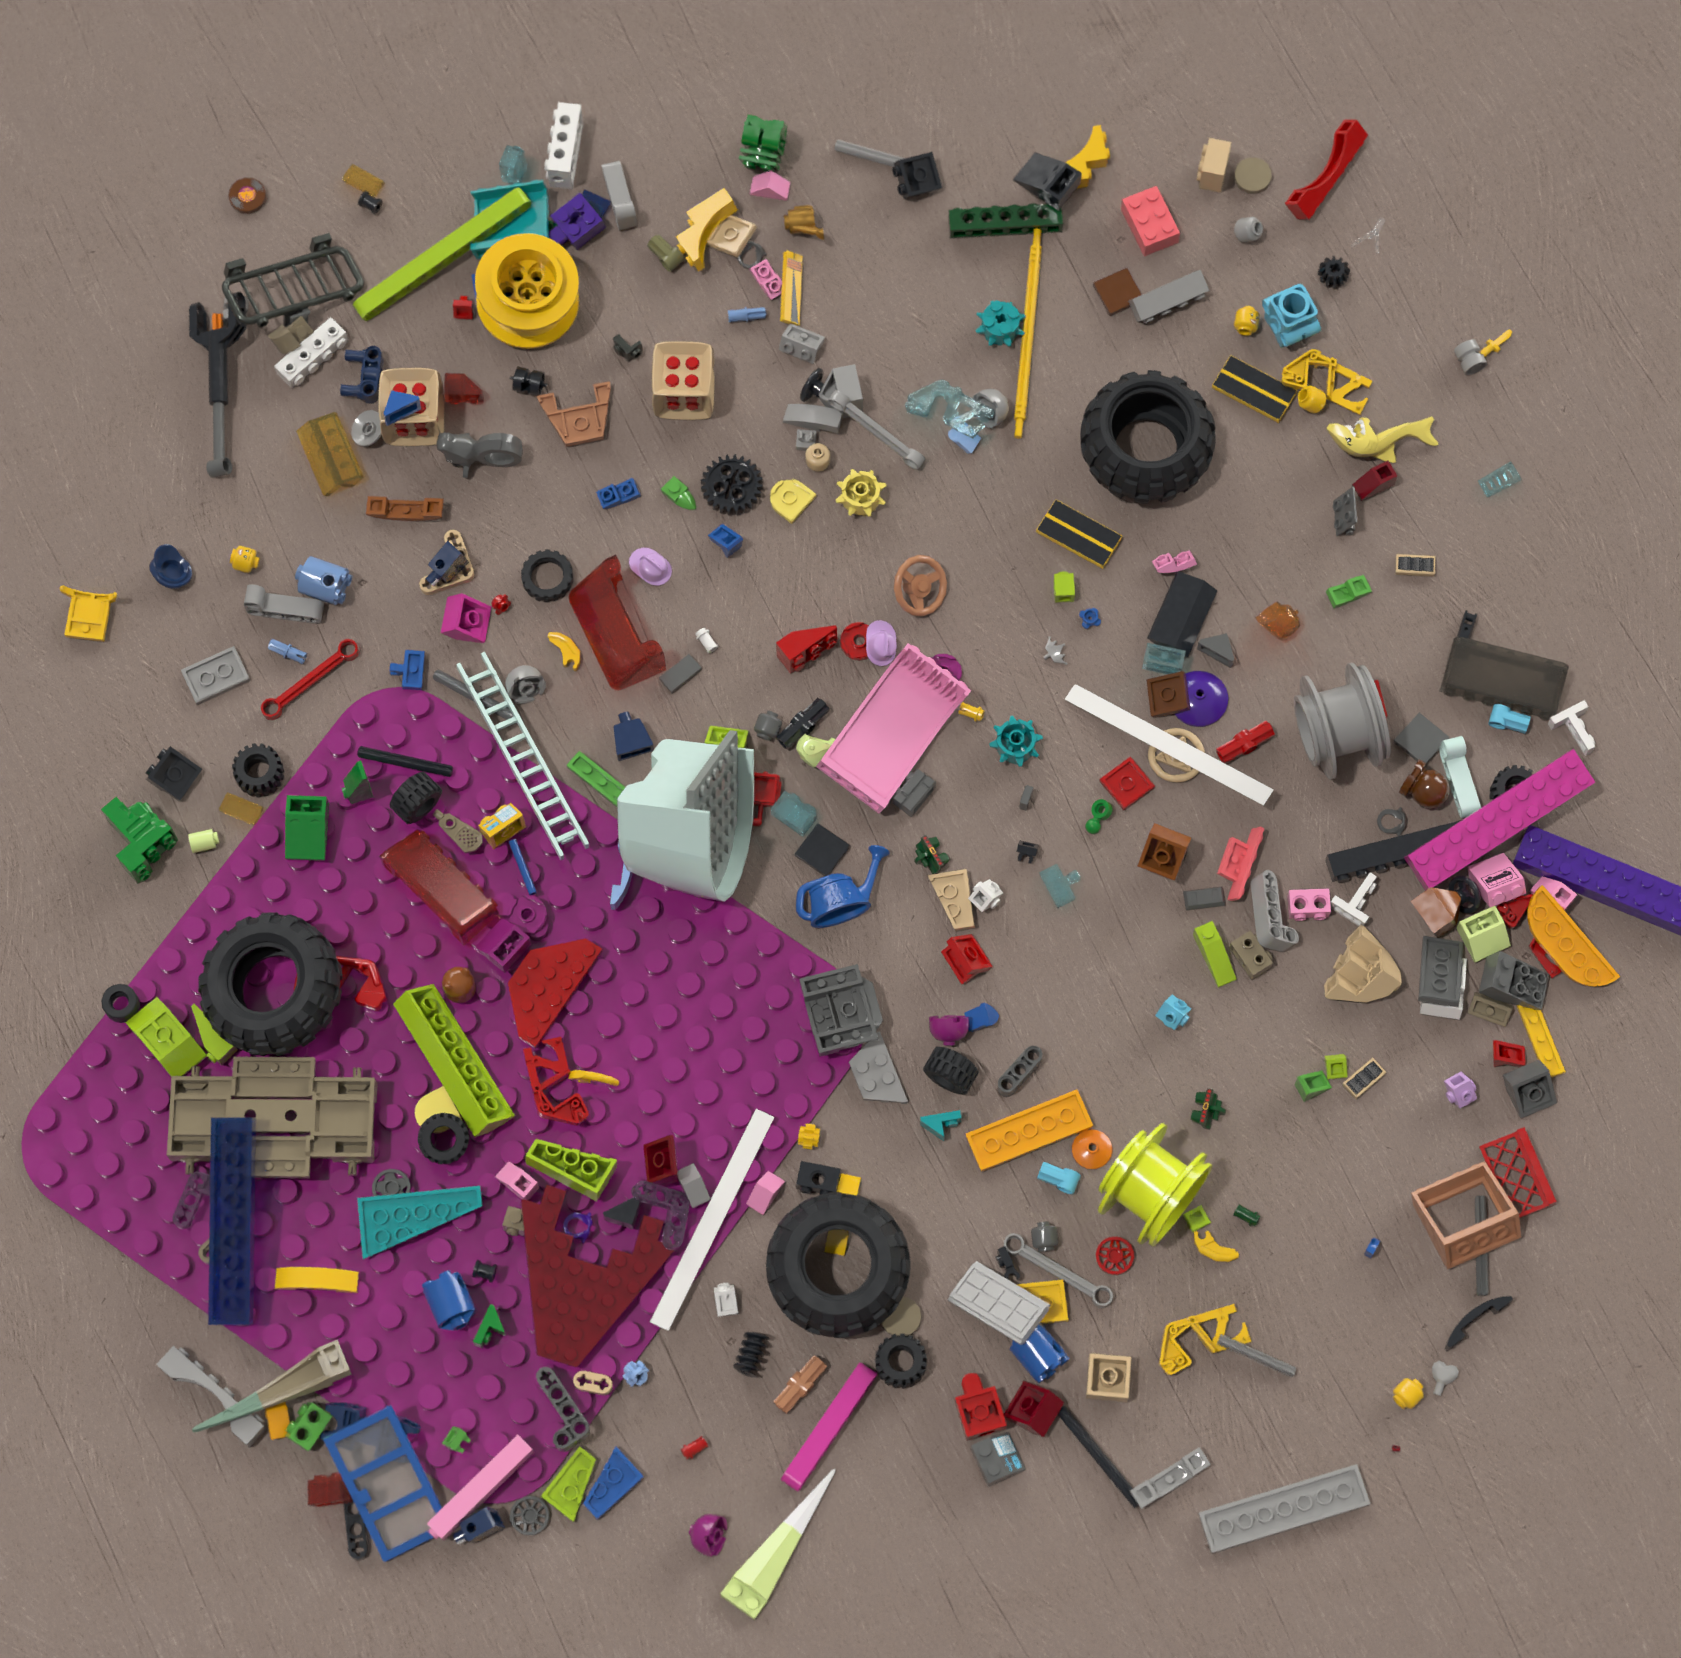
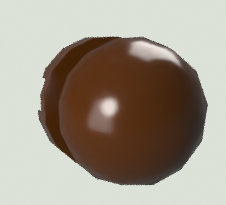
M1419 759L1414 766L1413 772L1407 776L1401 786L1399 793L1405 797L1408 793L1412 794L1413 800L1419 806L1428 809L1438 807L1448 798L1450 791L1448 780L1439 771L1434 769L1426 770V763Z

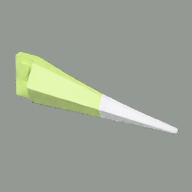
M835 1469L818 1484L745 1562L721 1592V1597L753 1620H755L767 1603L801 1535L830 1483Z

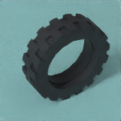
M545 549V551L541 552L539 550L536 554H531L527 561L525 560L523 569H521L524 589L530 597H535L537 601L543 600L546 603L552 600L554 602L558 601V598H563L566 592L571 589V584L573 583L571 564L566 556L560 555L558 551L554 550L553 552L550 549ZM550 562L561 567L563 579L558 586L552 589H541L533 584L531 579L532 571L538 565Z

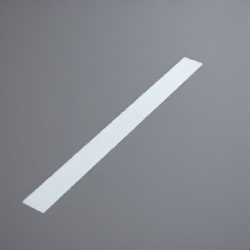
M1076 684L1065 698V700L1262 805L1265 804L1273 792L1272 788Z
M758 1109L755 1110L650 1321L651 1323L669 1331L774 1119L773 1116Z

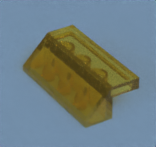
M337 412L309 420L296 431L323 496H330L341 486L353 487L364 478Z

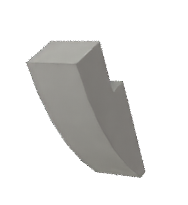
M788 404L783 423L818 432L822 429L838 434L843 419V411L817 405Z

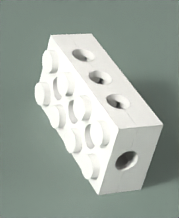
M558 102V108L554 109L553 113L555 126H551L550 132L552 143H548L549 160L546 159L545 161L546 179H549L550 187L572 189L583 128L581 105Z

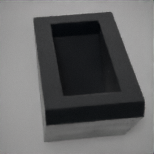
M637 1195L603 1212V1216L608 1222L633 1229L642 1205V1199L640 1195Z

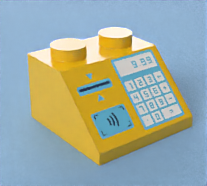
M512 803L501 806L497 809V813L491 817L483 818L478 825L480 832L493 849L526 828L522 813Z

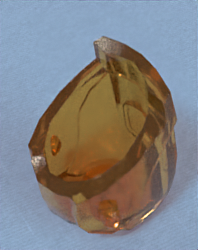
M1278 601L1255 617L1265 629L1281 641L1292 636L1300 627V619L1297 616L1299 611L1297 609L1293 610L1291 605H1281Z

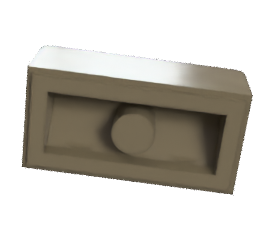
M1475 992L1468 1014L1506 1027L1513 1006Z

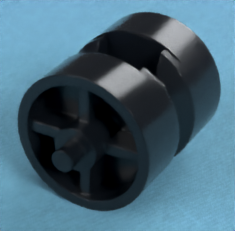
M518 366L514 376H510V379L513 380L512 389L516 392L524 393L528 391V394L539 396L543 387L548 385V383H544L545 373L542 371L533 370L530 372L528 368Z

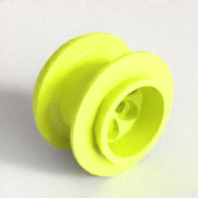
M1164 1123L1156 1127L1148 1137L1147 1132L1141 1130L1115 1160L1098 1189L1102 1194L1106 1192L1098 1208L1099 1214L1104 1215L1118 1201L1146 1222L1137 1240L1141 1245L1149 1240L1151 1246H1155L1161 1241L1190 1205L1212 1169L1210 1163L1205 1164L1207 1154L1204 1152L1200 1153L1187 1166L1162 1148L1159 1144L1167 1130V1125Z

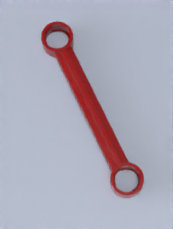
M351 639L341 641L338 651L276 699L268 698L264 700L261 704L263 716L267 720L278 719L282 714L283 707L344 660H355L359 654L356 642ZM353 645L355 651L351 655H344L342 653L343 647ZM270 704L278 706L277 712L272 715L266 714L265 708Z

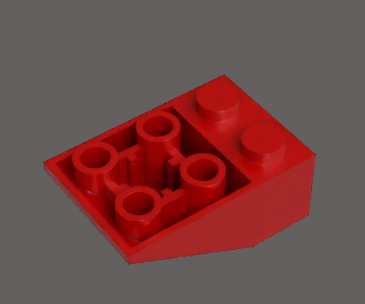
M833 625L790 632L776 642L778 659L790 674L794 671H800L808 661L816 660L821 655V652L826 649L830 650L836 645L837 627Z

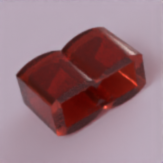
M339 1472L331 1473V1477L316 1475L314 1479L307 1481L308 1506L324 1507L351 1502V1495Z

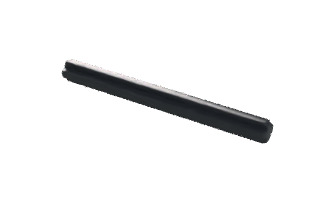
M1063 1406L1057 1415L1133 1508H1137L1139 1505L1130 1492L1133 1489L1132 1486L1069 1409Z

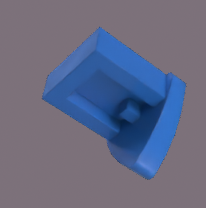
M981 1003L980 1006L964 1012L965 1017H969V1032H975L984 1027L991 1026L999 1018L998 1012L987 1003Z

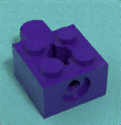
M578 193L551 215L556 227L549 231V239L554 240L561 246L569 241L578 250L604 230L606 226L581 193Z

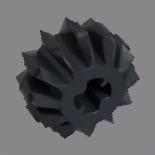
M1332 256L1331 260L1326 257L1324 262L1320 263L1318 276H1321L1320 282L1326 281V287L1329 284L1332 285L1333 289L1336 288V284L1342 287L1344 282L1348 281L1350 269L1347 268L1348 262L1342 263V257L1338 260L1335 256Z

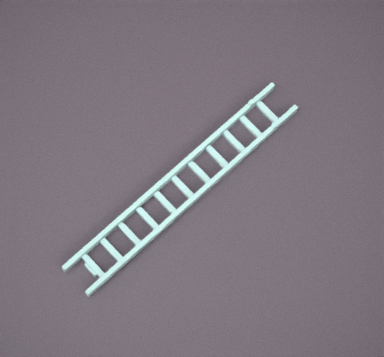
M481 653V658L488 670L470 678L467 677L460 663L456 664L459 674L559 859H564V854L558 844L561 843L563 845L574 840L576 835L579 836L585 849L589 848V842L486 653ZM491 675L496 686L477 694L472 683ZM500 691L505 701L485 710L480 699ZM509 707L513 717L493 725L489 715ZM517 723L522 734L503 742L497 731ZM526 739L531 749L511 757L506 747ZM535 755L540 765L519 773L515 763ZM543 770L548 781L528 789L523 779ZM552 786L557 797L537 806L532 795ZM561 803L566 813L546 822L541 811ZM569 819L574 830L555 838L549 827Z

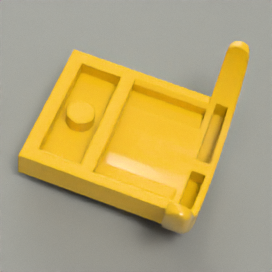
M60 586L61 593L71 598L64 633L65 637L104 642L111 603L116 601L117 593L96 594Z

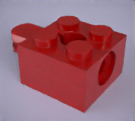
M966 1374L961 1383L964 1395L955 1397V1405L966 1441L1006 1430L1007 1425L995 1386L983 1389L981 1379L977 1374Z

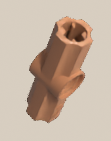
M813 1355L804 1367L790 1378L786 1388L773 1403L784 1413L790 1412L800 1398H804L814 1386L813 1383L825 1371L827 1366L818 1357Z

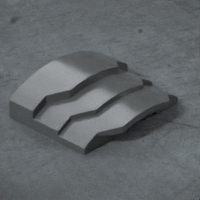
M858 964L799 979L809 1022L820 1057L837 1053L839 1050L858 1046L862 1043L878 1040L876 1031L882 1024L883 1018L873 983L861 976Z

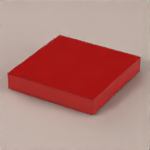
M1131 757L1099 779V782L1123 811L1155 788V785Z

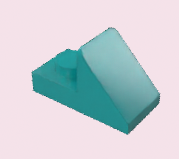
M957 1110L920 1117V1124L923 1128L944 1141L943 1126L946 1125L947 1128L958 1126L962 1119L961 1112Z

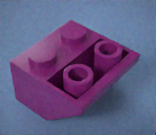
M501 918L477 944L475 949L506 973L532 943L530 937L516 925Z

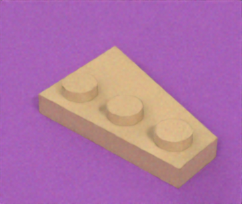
M967 869L928 875L955 931L975 928L972 902L968 899L971 893Z

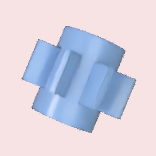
M640 1360L637 1363L631 1361L624 1367V1375L622 1377L631 1387L634 1384L641 1386L648 1379L647 1372H649V1369Z

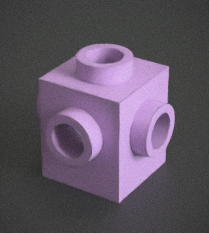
M1462 1072L1444 1081L1448 1091L1446 1096L1449 1102L1455 1103L1459 1108L1467 1106L1477 1099L1474 1082Z

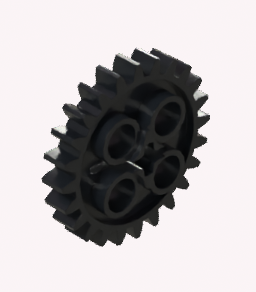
M727 454L726 460L719 457L718 463L712 460L713 467L706 466L707 472L702 473L705 479H701V484L703 485L701 486V492H705L703 498L708 499V505L713 504V510L719 507L721 514L724 510H727V514L730 515L731 510H734L735 514L738 515L739 509L745 513L746 506L752 509L751 502L758 503L756 497H761L760 490H763V485L761 484L763 483V478L759 477L761 471H756V464L750 466V459L744 462V456H741L738 460L736 454H734L733 459H730ZM737 470H739V472L737 473V475H736V477H735V484H732V483H733V479H734V474H735V472H736ZM724 471H729V472H731V474H729V475H727V476H726V475H723L722 473H723ZM742 477L749 478L746 482L740 481ZM729 485H732L728 499H725L729 492ZM719 487L724 489L722 492L715 491ZM741 494L742 497L734 498L733 495Z

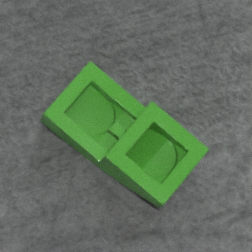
M1364 575L1348 579L1344 584L1326 590L1333 608L1353 602L1372 592Z

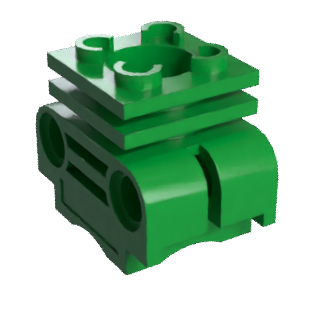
M747 114L741 144L744 148L740 149L743 156L739 155V160L745 165L744 167L755 169L757 166L764 168L763 171L766 172L779 171L780 167L777 163H781L779 156H783L787 139L788 126L785 125L784 121L763 120L758 116Z

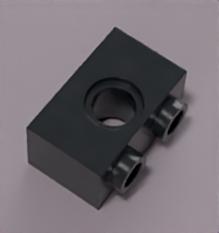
M801 1161L796 1189H800L799 1191L805 1194H811V1192L820 1193L819 1196L837 1192L841 1169ZM815 1177H822L824 1181L822 1184L816 1185L813 1183V1179Z

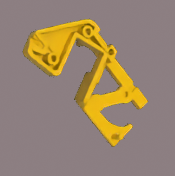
M1311 349L1283 368L1282 384L1299 390L1307 386L1308 365H1314L1315 369L1318 366L1328 368L1326 399L1358 415L1361 414L1368 398H1365L1360 402H1352L1343 397L1352 390L1358 389L1360 385L1369 389L1372 380L1362 375L1359 376L1358 373L1338 364L1337 359L1333 357L1330 359L1322 355L1319 350ZM1335 372L1350 379L1349 383L1340 389H1335L1333 392Z
M1231 1304L1167 1324L1164 1327L1159 1366L1167 1375H1173L1191 1364V1359L1174 1340L1189 1326L1195 1331L1209 1352L1216 1353L1226 1350L1227 1346L1225 1348L1224 1345L1221 1347L1222 1344L1220 1346L1219 1344L1217 1345L1220 1334L1225 1335L1226 1323L1229 1319L1228 1314L1237 1312L1235 1305ZM1216 1318V1333L1211 1341L1198 1323ZM1245 1322L1242 1323L1240 1333L1232 1338V1340H1237V1342L1239 1341L1242 1344L1251 1342Z

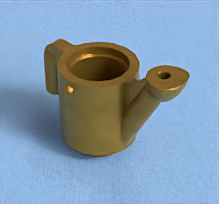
M811 205L795 206L794 209L788 210V215H784L785 230H790V234L806 233L816 235L817 238L824 240L823 228L815 227L814 211Z

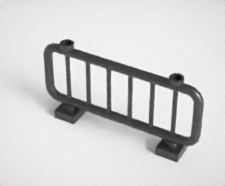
M329 233L312 238L309 247L312 253L245 272L246 262L243 258L227 262L223 273L226 279L222 283V291L238 321L247 325L257 323L258 327L261 328L269 323L268 319L342 297L346 302L351 301L355 297L354 294L363 288L364 280L348 250L340 246L330 247L332 237ZM338 253L344 257L356 280V285L346 288L329 255ZM326 257L342 290L329 293L312 260ZM309 262L325 295L312 298L295 265ZM292 267L308 300L295 303L278 270ZM275 272L291 305L277 308L261 275ZM257 277L274 310L260 314L244 280ZM240 282L256 313L255 316L246 317L242 314L229 289L231 284Z

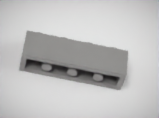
M1200 269L1128 302L1136 321L1143 320L1146 323L1154 319L1153 315L1160 313L1162 316L1171 312V307L1177 305L1180 308L1187 305V300L1191 298L1198 300L1205 297L1204 293L1209 291Z

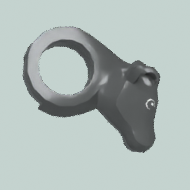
M446 432L439 434L436 442L437 450L444 454L447 462L456 467L463 466V478L468 477L469 468L475 462L495 467H511L519 464L522 460V441L511 434L492 433L474 440L470 433L451 434Z

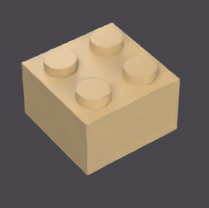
M1209 138L1208 145L1204 144L1197 175V181H1200V189L1221 193L1231 142Z
M1090 1353L1086 1399L1127 1402L1129 1397L1131 1357Z

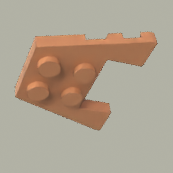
M610 381L593 385L596 403L557 410L554 393L537 396L540 406L566 447L604 439L611 390Z

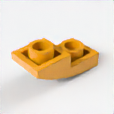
M286 1401L264 1409L271 1440L283 1438L287 1433L285 1430L290 1422Z

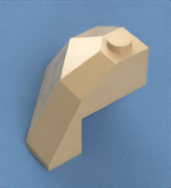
M1361 924L1347 938L1345 942L1347 949L1344 955L1339 954L1333 967L1336 971L1327 979L1324 985L1325 997L1328 999L1369 1002L1389 996L1401 986V972L1390 953Z

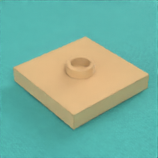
M731 215L713 231L706 245L738 258L757 227L753 223Z

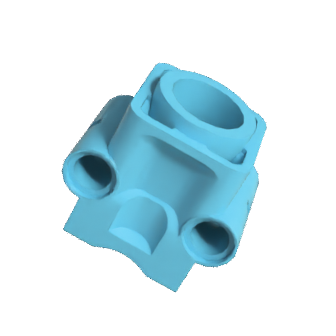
M1302 284L1294 285L1262 300L1265 310L1264 318L1272 329L1281 348L1288 347L1321 332V326L1316 318L1317 308Z

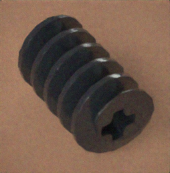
M745 1332L744 1338L747 1340L741 1341L743 1347L738 1350L741 1355L736 1356V1361L739 1363H734L733 1368L745 1376L756 1378L757 1376L752 1373L753 1371H759L755 1363H762L758 1355H765L760 1348H767L763 1340H770V1338L757 1332Z

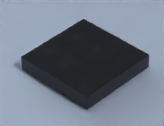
M817 823L795 852V857L823 876H827L849 849L850 845Z

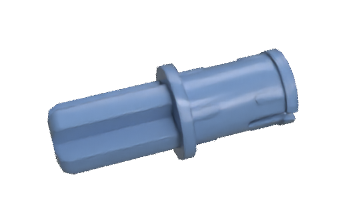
M745 307V309L728 310L729 322H748L751 319L765 318L766 310L764 307L752 309Z
M271 639L268 644L269 650L283 655L285 659L290 658L303 664L305 661L303 658L306 659L307 657L306 652L293 648L291 644L286 645L275 639Z

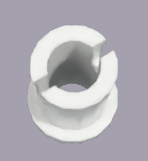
M702 628L696 632L697 641L700 640L708 653H712L718 648V645L710 636V631Z

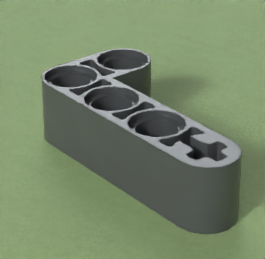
M543 1367L538 1370L536 1379L566 1425L554 1434L553 1443L559 1451L566 1452L589 1436L590 1427L551 1368ZM544 1374L549 1376V1379L553 1384L551 1387H549L546 1380H543ZM555 1391H562L563 1396L560 1399L555 1400L552 1398V1394ZM568 1407L574 1409V1414L570 1417L563 1415L564 1410ZM577 1425H585L586 1430L582 1434L576 1433L575 1428ZM561 1436L568 1437V1443L564 1446L557 1443Z

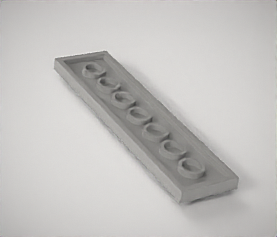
M1356 1464L1202 1511L1198 1515L1211 1554L1369 1506L1370 1501Z

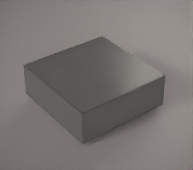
M1025 786L1019 805L1022 810L1027 811L1033 794L1032 786Z

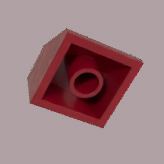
M668 1135L644 1144L647 1184L667 1186L679 1182L674 1135Z
M1023 1381L1003 1415L1006 1419L1026 1431L1044 1438L1064 1402L1050 1390Z

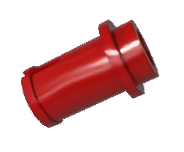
M700 1436L690 1444H684L680 1450L685 1459L688 1460L689 1458L693 1459L694 1455L708 1448L705 1439Z

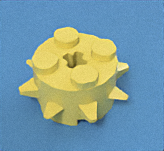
M852 469L851 476L848 475L843 482L837 481L836 484L842 488V494L836 499V503H843L844 507L849 511V516L856 514L870 517L871 512L879 504H885V501L880 498V491L886 487V483L877 482L876 477L873 475L874 471H859L857 473Z

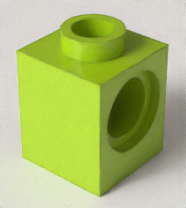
M1062 571L1054 574L1055 603L1074 602V573Z

